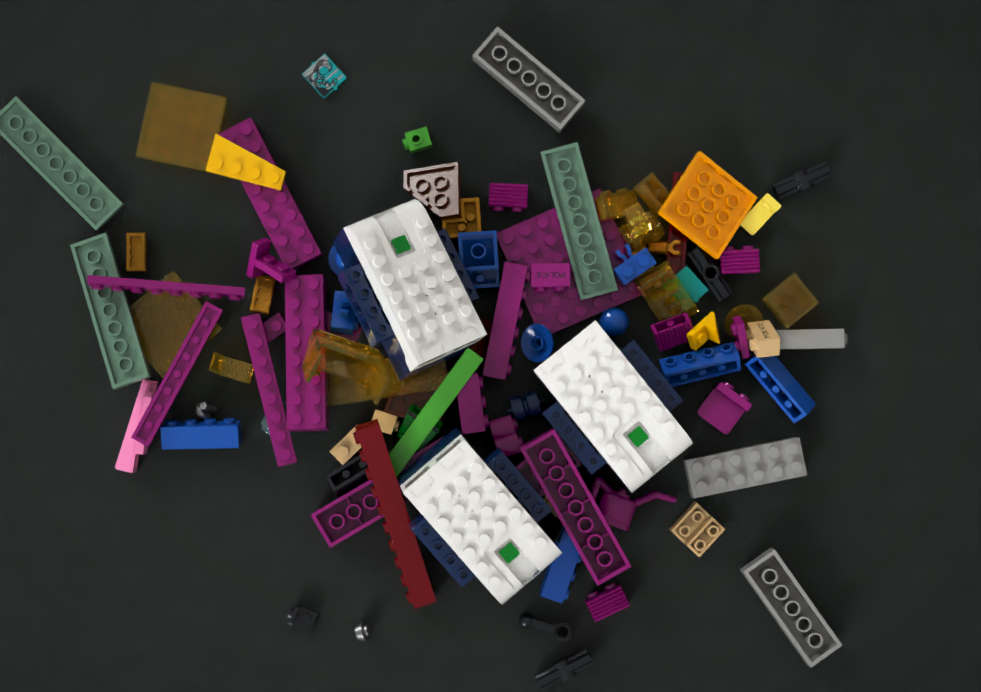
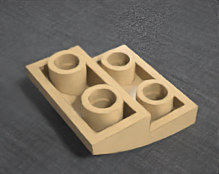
M694 501L669 530L700 558L723 533L725 528Z

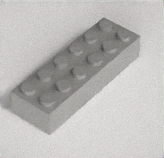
M498 26L473 54L474 62L559 133L585 104L586 100Z
M799 437L683 460L690 496L693 499L807 475Z
M769 548L740 569L810 668L842 646L775 549Z

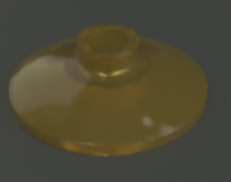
M739 305L727 314L725 328L730 336L736 338L731 332L732 317L739 315L741 318L744 317L743 322L745 330H747V322L763 321L762 314L753 305Z

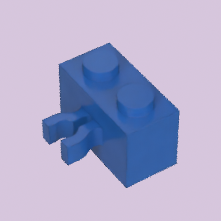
M627 243L624 247L627 250L626 254L629 259L621 254L619 249L615 252L624 261V263L613 270L622 286H625L657 264L647 248L633 255Z
M335 291L330 333L353 335L354 329L358 330L359 321L355 318L356 315L345 292Z

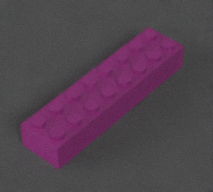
M251 117L218 134L277 166ZM285 180L282 191L241 181L284 264L296 270L323 256Z
M323 274L296 275L294 279L285 282L287 430L290 432L329 430L327 278Z
M552 428L520 446L522 454L596 585L598 586L632 567L555 429Z
M443 437L414 453L400 474ZM372 480L361 484L311 514L329 548L384 517V515H379L377 505L380 504L378 497H373L371 487L374 484ZM401 490L404 502L406 504L410 500L404 495V493Z

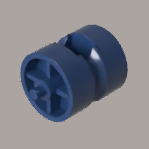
M535 390L525 393L523 398L520 395L509 398L511 406L510 409H507V412L514 414L516 421L526 419L528 414L532 417L542 414L540 406L541 403H544V399L540 400V398H537Z

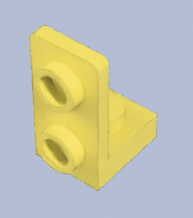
M767 193L748 212L740 226L753 236L782 205Z

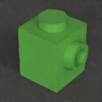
M426 126L404 133L406 138L402 140L405 150L409 149L411 154L432 148Z

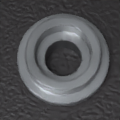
M360 622L359 625L355 626V634L359 641H368L369 636H371L370 627L365 622Z

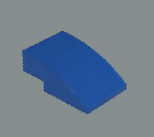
M496 230L458 233L459 257L474 288L500 287Z

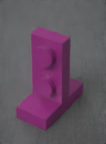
M263 238L252 242L246 276L252 279L267 273L281 283L295 278V270L287 264L280 262L274 256L269 255L271 240Z

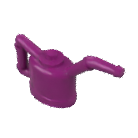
M597 477L594 483H592L593 486L590 491L594 500H596L600 488L604 491L598 505L602 515L609 525L627 532L636 507L656 498L670 501V503H675L677 497L660 491H650V493L635 500H630V496L626 495V490L619 489V492L615 491L600 477Z

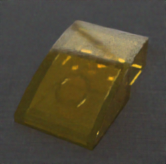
M667 260L634 280L638 290L660 322L687 312L689 317L699 312L692 297Z

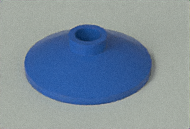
M532 324L524 330L521 337V348L524 355L533 362H543L550 357L554 348V339L546 326Z

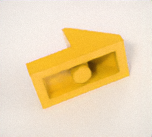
M711 311L687 333L691 349L697 350L708 339L720 344L719 328L714 312Z

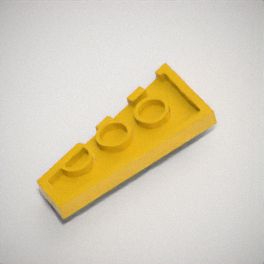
M215 133L206 172L282 191L286 171Z

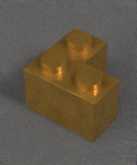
M479 197L461 198V218L442 220V229H446L451 240H458V233L481 231Z

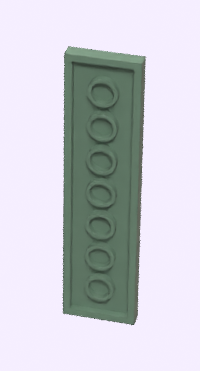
M17 96L0 111V135L96 231L125 205Z
M578 142L540 152L580 301L618 291Z
M103 233L70 245L112 389L115 390L150 378L151 375L125 289H123V292H115L111 288L93 290L87 284V275L121 278L109 235Z

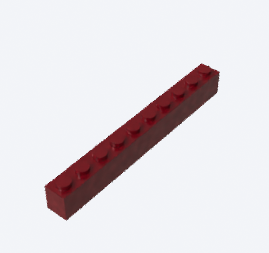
M378 419L356 425V432L353 433L356 444L360 443L362 447L359 454L362 463H367L368 468L365 469L368 481L372 480L374 484L371 487L373 497H378L380 502L377 505L380 516L384 515L386 522L382 524L385 533H390L391 540H388L391 551H396L397 557L394 558L397 569L401 568L403 574L400 575L403 586L407 585L409 592L405 594L408 603H413L414 609L435 603L436 598L416 536L409 526L411 521Z

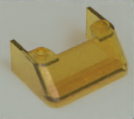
M319 329L312 331L302 365L305 381L310 383L312 377L320 375L321 371L355 381L357 389L361 393L371 394L374 404L378 405L391 380L383 354L375 348Z

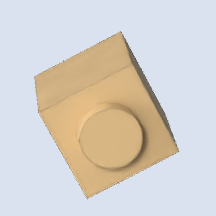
M375 409L372 420L378 419L381 431L393 435L394 431L397 432L400 421L397 420L398 416Z

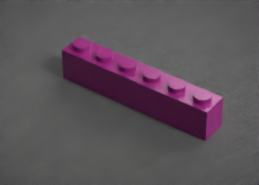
M507 261L504 263L483 376L505 380L506 375L510 376L512 365L508 364L509 358L514 357L516 347L512 345L513 338H517L519 327H516L517 319H521L523 308H519L521 300L525 301L527 289H523L524 282H529L531 270H527V265Z

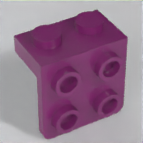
M726 381L724 383L718 382L697 410V414L723 434H728L742 414L752 406L747 396L742 393L738 395L733 391L734 387Z

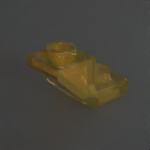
M216 352L213 353L209 366V371L248 384H250L254 371L252 364Z

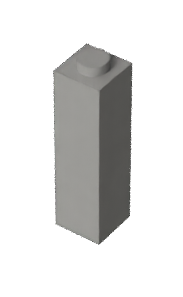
M844 329L776 330L780 337V350L845 348V344H847V333H844Z

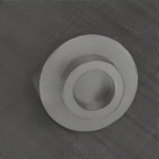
M206 402L196 404V413L201 419L211 418V413H215L217 410L216 406Z

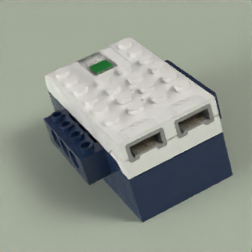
M413 199L348 225L341 230L333 241L345 266V270L340 273L338 280L371 348L379 344L383 345L400 381L464 353L467 347L471 348L487 335L472 305L479 299V296L446 229L436 231L426 209L419 200Z
M596 320L532 371L556 401L542 413L543 416L591 475L604 464H607L624 487L633 493L693 444L688 434L670 413L671 410L683 401L635 340H632L619 350Z
M457 427L397 477L402 492L421 513L409 524L411 530L461 587L476 576L503 605L562 554L554 540L538 523L552 511L549 505L500 448H497L484 460Z

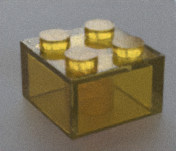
M796 273L788 276L761 298L784 328L790 327L819 304Z

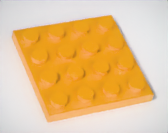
M699 151L663 203L658 214L714 259H719L758 197Z

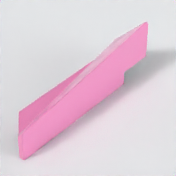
M142 380L115 465L117 470L130 473L137 472L139 454H147L148 447L131 437L157 391L158 381Z

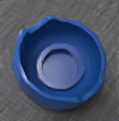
M618 307L608 308L599 317V325L609 336L621 335L629 326V317L626 311Z

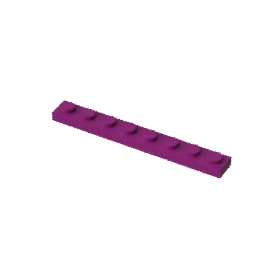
M87 275V284L93 290L111 288L112 291L123 292V289H129L132 293L151 291V294L162 295L163 292H167L172 296L190 294V297L201 298L202 295H206L210 299H221V297H229V300L240 301L241 298L245 299V287Z
M207 301L205 302L131 437L132 439L150 447L223 313L222 309Z
M257 313L241 317L277 465L282 467L297 463L291 434L287 430V418L261 315Z

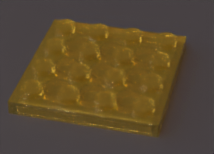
M152 82L136 157L206 172L215 133L219 134L221 132L227 98Z
M172 271L161 280L184 283L175 271ZM148 291L130 306L145 358L162 378L166 375L203 307L201 302L197 298L190 297V294L172 296L170 293L163 292L162 295L151 294V291ZM218 323L206 344L223 330Z

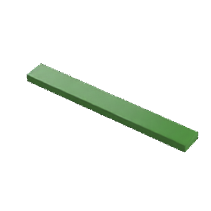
M467 347L390 452L389 456L396 477L484 358L469 347Z

